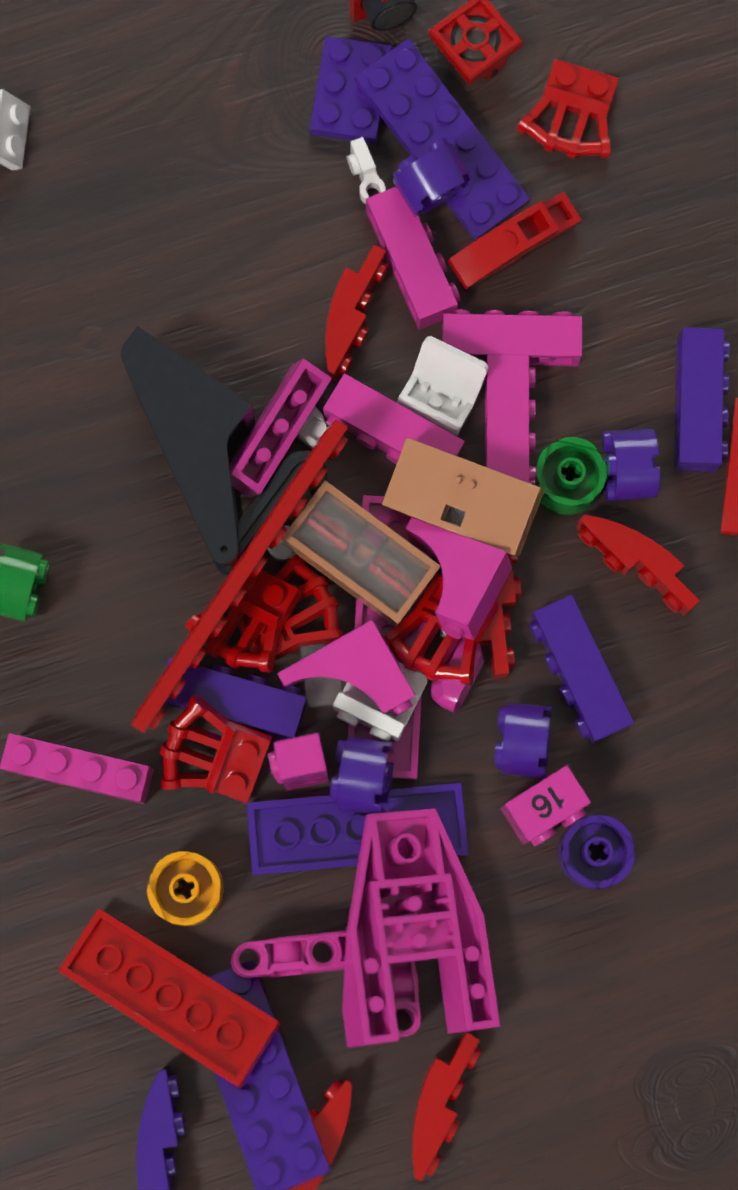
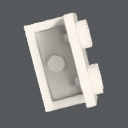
M1 89L0 164L10 170L22 169L30 105Z
M428 336L422 344L412 376L396 403L458 436L473 410L489 367L484 361L432 336Z
M398 662L417 697L410 700L413 705L412 708L395 717L392 712L383 714L377 704L365 692L348 682L343 692H339L333 704V709L339 712L337 715L338 719L355 727L359 722L371 728L369 734L382 741L389 742L390 739L398 742L425 689L427 678L418 671L412 672L405 669L404 664Z

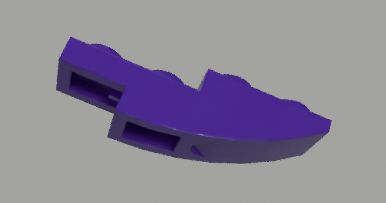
M170 1067L158 1071L143 1108L137 1142L138 1190H173L171 1176L177 1175L174 1153H168L167 1147L178 1146L181 1142L180 1136L186 1134L183 1113H177L175 1098L180 1097L177 1075L171 1076Z

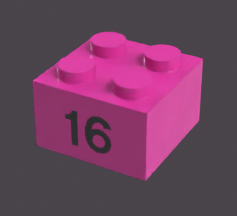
M565 766L504 804L500 810L522 845L531 841L535 847L556 834L552 828L553 826L561 822L565 828L585 816L586 812L583 808L591 802L569 767Z

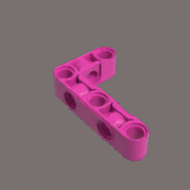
M347 931L278 937L243 943L234 951L231 957V966L233 971L242 978L283 977L345 970ZM322 943L329 948L331 954L328 962L320 963L315 960L312 954L315 944ZM250 950L257 955L258 965L256 969L246 970L242 968L239 963V955L242 951ZM415 961L389 964L395 1012L403 1010L409 1015L410 1024L405 1031L398 1029L399 1038L414 1034L420 1026L419 985Z

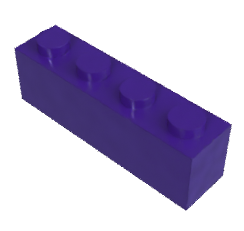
M683 327L677 337L674 470L716 472L722 462L727 460L728 443L727 441H722V428H727L728 408L723 407V395L728 393L729 375L723 374L724 362H727L729 358L730 345L729 341H724V329Z
M572 594L534 611L530 617L532 623L528 624L530 632L536 643L542 641L547 651V654L544 655L545 663L552 675L557 673L563 685L559 688L560 694L566 706H573L578 716L574 722L582 739L588 738L590 743L593 744L634 724Z
M169 658L168 663H167V666H168V664L170 663V661L172 660V658ZM198 664L195 669L188 666L181 678L186 683L177 697L172 699L168 696L164 702L166 705L185 710L188 707L187 701L195 694L202 697L229 721L284 739L297 738L307 698L301 696V689L293 686L287 687L282 684L281 688L277 689L267 686L268 680L248 674L246 679L233 676L234 670L213 665L211 670L200 667Z

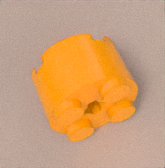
M180 851L167 855L156 864L148 882L147 894L151 907L159 917L175 925L191 926L200 924L215 914L223 901L224 883L219 869L208 858L194 852ZM183 879L195 885V888L191 890L192 896L190 898L186 895L178 894L177 890L182 888L181 881Z

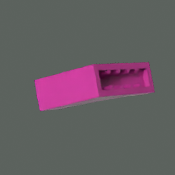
M411 517L405 530L412 545L428 553L442 569L443 591L439 606L435 612L442 630L453 638L461 639L463 636L475 640L512 570L507 552Z
M374 620L365 623L277 673L283 685L287 687L313 678H335L348 682L365 692L377 704L383 714L392 712L394 717L412 708L413 705L410 700L417 697Z

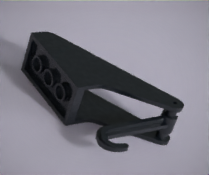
M137 326L121 349L123 365L211 558L220 574L228 576L310 452L298 451L284 459L269 479L261 494L257 495L238 521L235 488L231 485L229 465L232 462L235 451L256 424L252 404ZM327 472L319 484L311 490L312 497L323 482L327 481Z

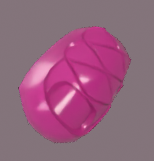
M461 638L445 665L461 666L465 639ZM480 643L476 647L474 679L471 685L461 684L460 680L439 679L437 682H431L430 693L432 699L442 708L456 714L462 706L485 662Z

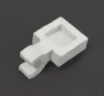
M361 137L350 142L351 155L347 156V161L352 174H359L361 178L360 198L366 204V198H369L367 190L375 188L381 193L385 191V184L378 177L374 161L364 138Z

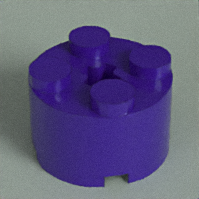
M442 138L427 148L429 152L418 159L416 154L408 157L398 165L400 169L393 173V182L414 217H417L420 212L422 214L427 213L454 197L455 187L461 185L465 189L473 182L472 176L452 143H448L446 138Z
M654 429L602 431L603 452H606V457L602 458L607 466L608 480L605 482L606 501L657 497L660 486V467H656L655 455H659Z
M508 703L507 707L500 706L498 728H500V734H503V742H496L494 763L497 769H502V774L546 778V769L540 768V766L548 767L551 738L549 717H552V706Z
M348 737L347 741L339 740L336 762H341L339 777L333 776L330 789V797L335 799L339 809L371 814L385 813L386 810L380 804L381 802L388 803L394 763L387 762V753H394L393 742Z
M591 815L574 822L565 830L558 845V861L562 871L569 880L586 889H603L618 884L629 874L635 861L634 845L630 832L621 822L610 816ZM600 844L602 846L600 853L604 856L603 859L591 860V851L588 847Z

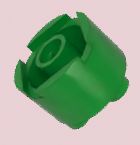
M565 437L552 443L542 451L535 467V485L545 489L540 503L549 510L563 515L585 512L594 504L605 485L607 466L597 448L591 442L578 437ZM566 471L573 473V481L566 480Z
M2 543L0 550L4 553V556H0V616L27 622L29 617L36 618L41 598H39V595H36L38 584H46L50 564H48L47 560H44V554Z

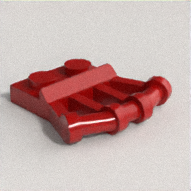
M555 59L543 97L530 113L523 117L516 130L522 135L527 133L545 147L544 150L553 152V149L567 153V157L575 159L576 156L600 155V158H609L610 139L608 137L607 114L619 78ZM551 106L557 108L548 133L536 124V121ZM565 111L580 115L572 140L558 136ZM587 119H595L598 141L580 142Z
M297 554L283 566L275 577L288 583L293 576L297 575L306 582L297 587L303 593L298 602L310 595H315L318 603L286 621L279 634L275 661L291 652H297L302 646L322 643L330 644L343 636V632L339 630L337 609L339 608V603L336 597L330 595L327 589L329 584L326 578L319 576L306 565V561ZM246 615L238 623L242 635L252 618ZM324 615L325 630L295 634L294 631ZM264 625L250 648L251 653L261 654L263 651L267 626Z
M261 570L253 579L248 576L242 585L247 589L244 597L236 608L231 609L226 617L227 622L217 637L212 639L208 636L203 645L206 647L207 654L214 658L218 656L224 658L227 665L235 669L239 666L259 668L261 672L271 673L275 663L279 634L303 593L298 588ZM203 612L192 616L186 622L185 627L189 633ZM244 615L252 618L238 644L234 647L228 645L227 643L236 630L241 618ZM263 626H267L264 648L261 654L248 653Z
M435 574L414 611L391 629L384 638L390 649L402 660L405 669L412 672L417 670L423 672L427 679L437 682L439 679L460 680L461 684L471 685L474 679V661L477 644L483 640L482 635L499 608V604L495 600L475 640L462 636L465 639L461 666L445 665L460 640L446 634L432 660L423 657L439 628L442 629L435 612L442 596L443 577ZM423 622H427L410 649L404 643V638Z
M194 694L187 701L188 707L176 720H171L167 729L169 733L168 740L162 743L160 754L163 756L164 775L161 777V788L175 790L181 787H204L212 794L217 792L248 803L272 736L229 721L202 697ZM198 716H203L223 735L220 736L191 725V723ZM188 738L217 749L216 755L213 758L181 746L182 740ZM177 760L209 771V774L178 773Z

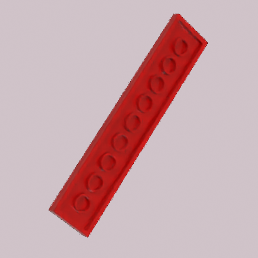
M336 419L326 428L130 721L133 727L142 733L148 727L152 730L157 727L166 713L161 709L168 696L172 699L177 697L186 683L181 678L188 666L192 669L197 667L207 651L202 648V645L208 636L212 639L216 638L227 622V619L222 617L228 606L232 609L236 608L244 597L247 589L242 585L248 576L253 579L262 570L268 560L263 554L268 547L273 549L274 546L276 547L288 530L283 526L287 518L292 520L306 504L308 499L303 494L307 488L312 490L326 474L328 469L323 466L327 459L332 461L346 444L348 439L343 437V434L348 427Z

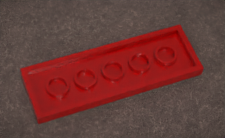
M99 908L58 969L63 975L240 1089L281 1025L276 1019Z

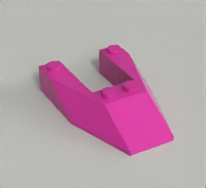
M436 809L366 815L346 934L342 1011L347 1048L399 1041L389 964L438 959L448 1034L500 1027L484 914Z

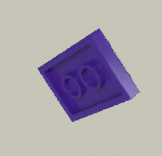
M325 36L310 123V135L350 141L363 137L365 143L376 144L380 115L356 85L354 78L390 52V45Z

